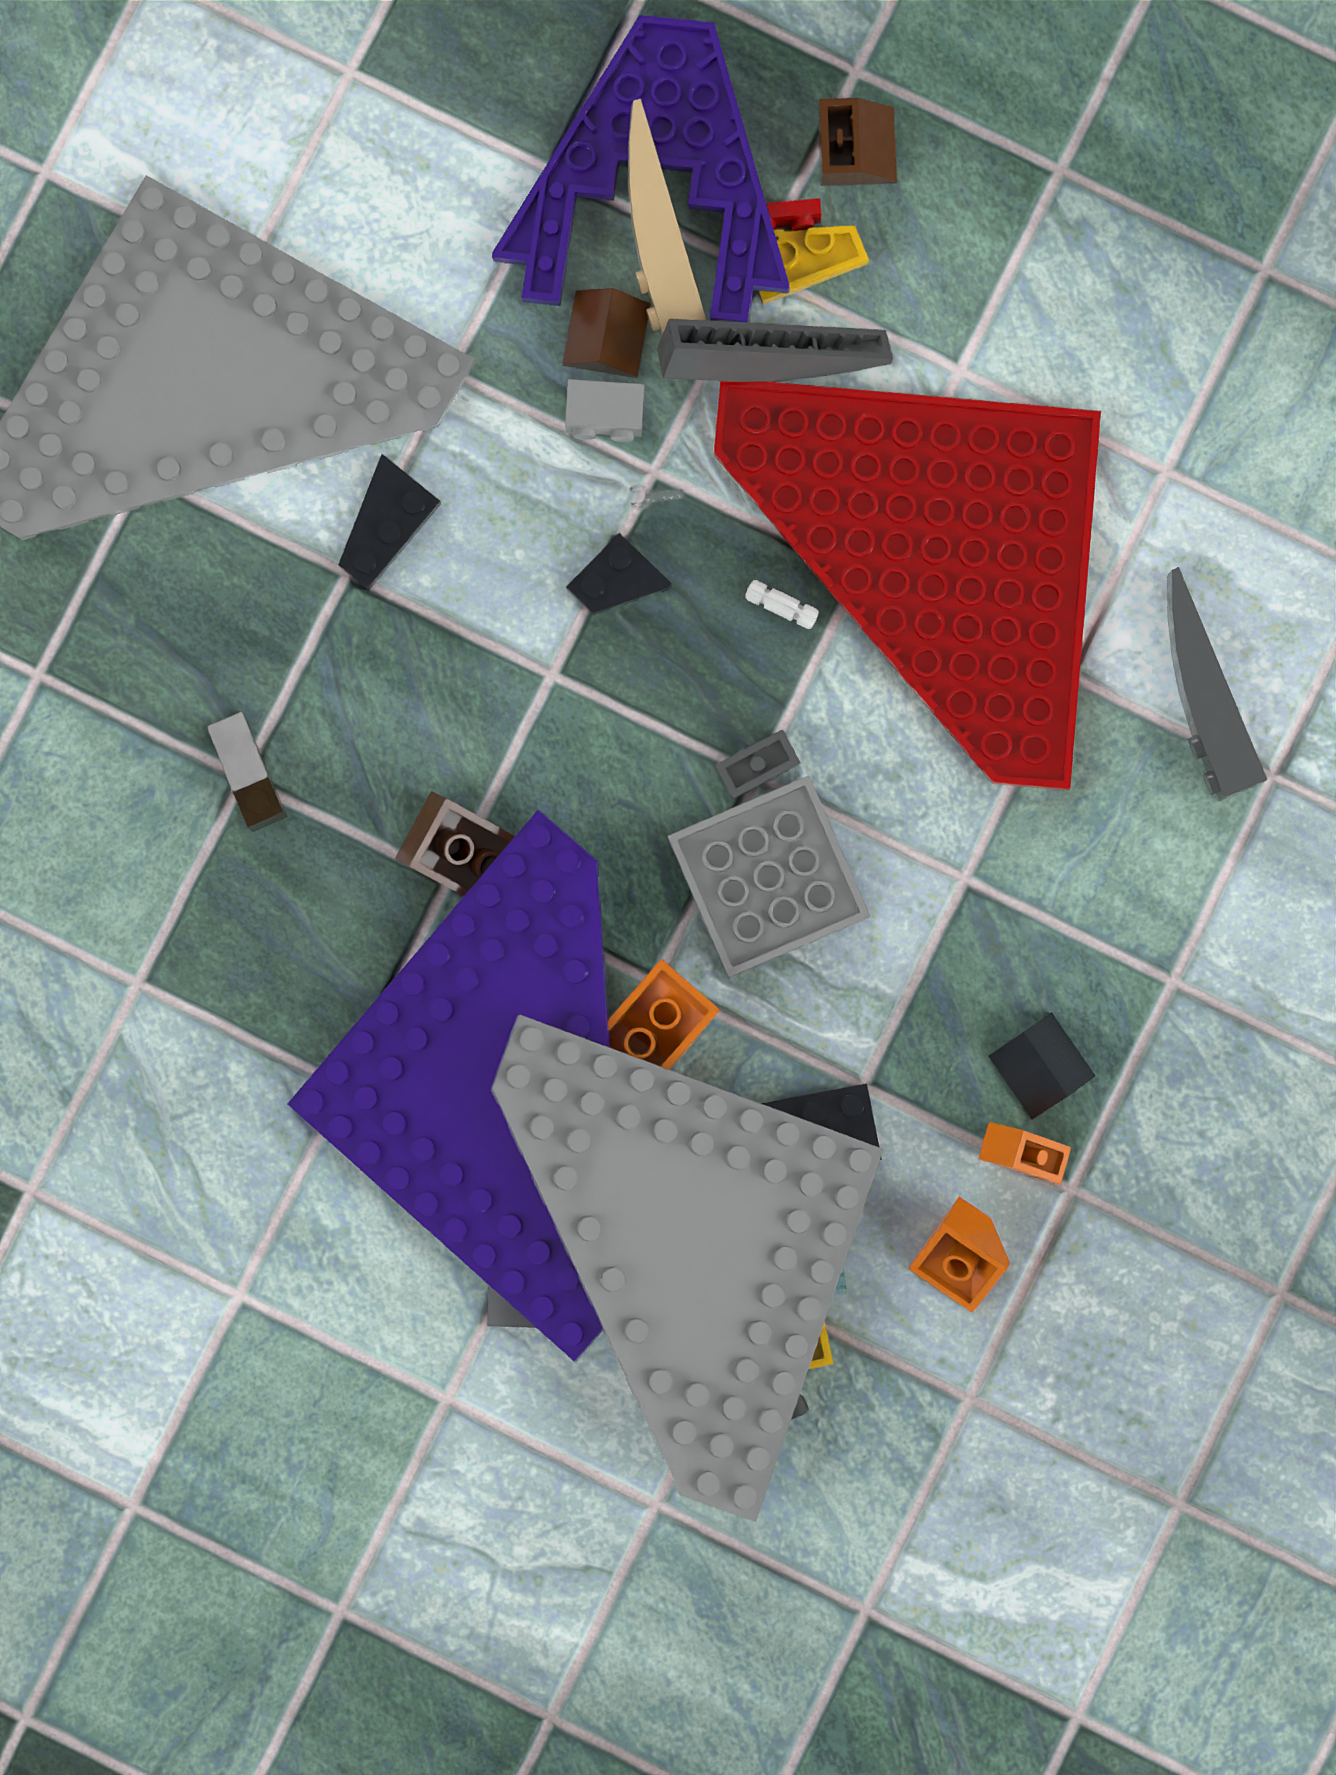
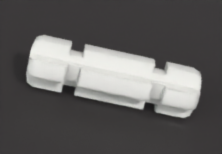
M757 580L751 582L745 597L748 601L757 605L762 603L765 609L790 621L795 619L797 620L796 624L807 629L813 627L819 613L816 608L807 604L802 606L799 600L774 588L769 590L767 589L768 585Z

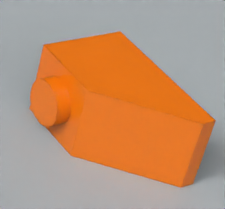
M989 1122L978 1159L1061 1184L1071 1147L1024 1130Z

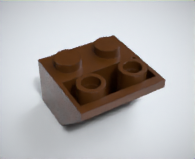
M858 97L819 99L818 129L821 186L897 183L894 107Z

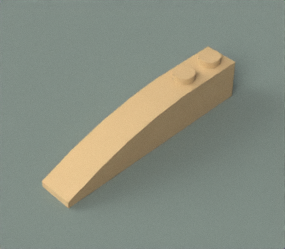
M641 99L633 101L631 106L628 141V190L631 221L641 271L635 272L641 294L648 293L652 308H648L646 311L652 331L659 330L662 337L668 319L706 320L643 105Z

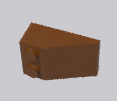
M431 791L395 859L465 896L515 836L451 800Z

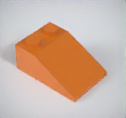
M661 959L608 1019L610 1031L609 1046L611 1049L671 1070L719 1013L720 1009Z

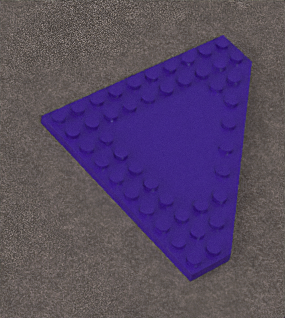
M537 810L287 1105L560 1350L576 1362L602 1333L603 1327L594 1308L590 1304L578 1278L579 1275L562 1244L552 1217L542 1201L531 1177V1172L515 1143L504 1114L491 1091L515 1020L519 1014L610 1048L598 860L544 813Z

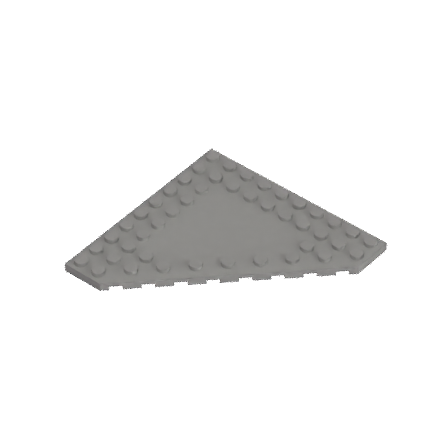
M146 175L0 421V528L20 540L36 537L37 534L56 529H66L107 515L114 516L139 509L144 505L191 495L193 492L203 489L217 488L243 481L247 477L291 468L299 463L317 458L320 460L346 453L351 449L371 444L372 446L401 438L402 435L438 428L475 365V359Z
M519 1014L515 1020L491 1091L504 1114L515 1143L531 1172V1177L542 1201L552 1217L562 1244L579 1275L578 1278L590 1304L599 1318L610 1347L627 1378L626 1381L647 1421L658 1450L674 1479L673 1482L678 1493L683 1497L756 1522L883 1149Z

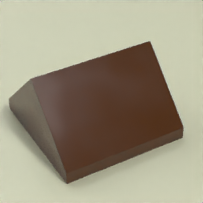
M614 288L576 290L563 366L638 378L648 322L646 309L650 308V303Z

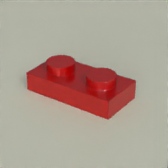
M820 198L766 203L773 230L781 227H792L793 231H802L814 228V224H821Z

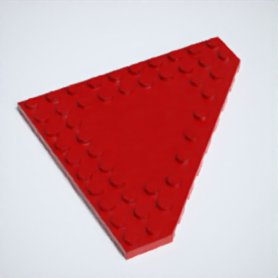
M720 381L714 444L715 458L992 784L1070 790L1101 411L768 381Z

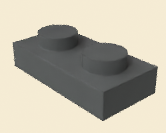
M782 729L715 764V768L729 795L734 800L799 766L801 762Z

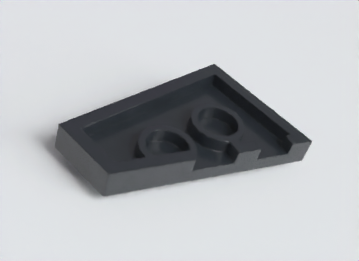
M383 454L380 456L338 564L339 568L368 591L441 505V501Z

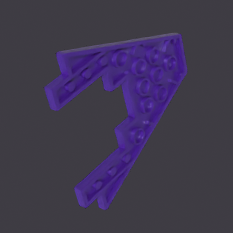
M639 15L492 252V259L494 262L526 265L521 296L523 302L561 306L577 197L614 201L619 165H628L631 106L633 101L641 99L661 169L692 172L688 198L689 209L725 213L710 321L749 323L754 290L789 294L790 286L714 22Z

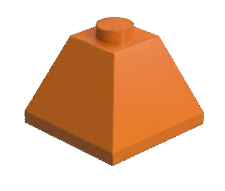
M959 1196L938 1223L908 1269L973 1313L1008 1269L1010 1261L992 1219Z

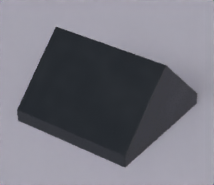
M1052 1012L988 1056L1031 1120L1070 1096L1095 1077V1074Z

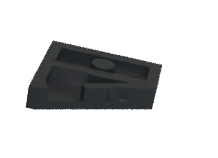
M619 533L566 586V590L594 616L611 610L615 606L638 601L639 598L659 591H667L672 587V583Z

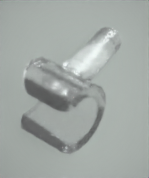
M635 484L629 488V491L632 493L645 492V498L642 502L630 503L638 510L647 509L652 502H659V500L683 499V489L649 491L642 484Z

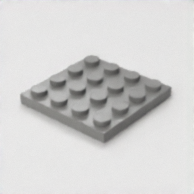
M809 775L667 836L728 978L870 918L868 909Z

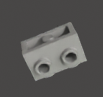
M568 379L565 417L566 432L573 433L574 438L584 440L595 439L596 434L611 435V440L618 442H632L634 437H642L645 384Z

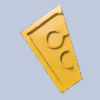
M855 225L817 227L802 231L774 230L788 278L790 292L789 294L759 290L757 292L764 305L869 264V258Z

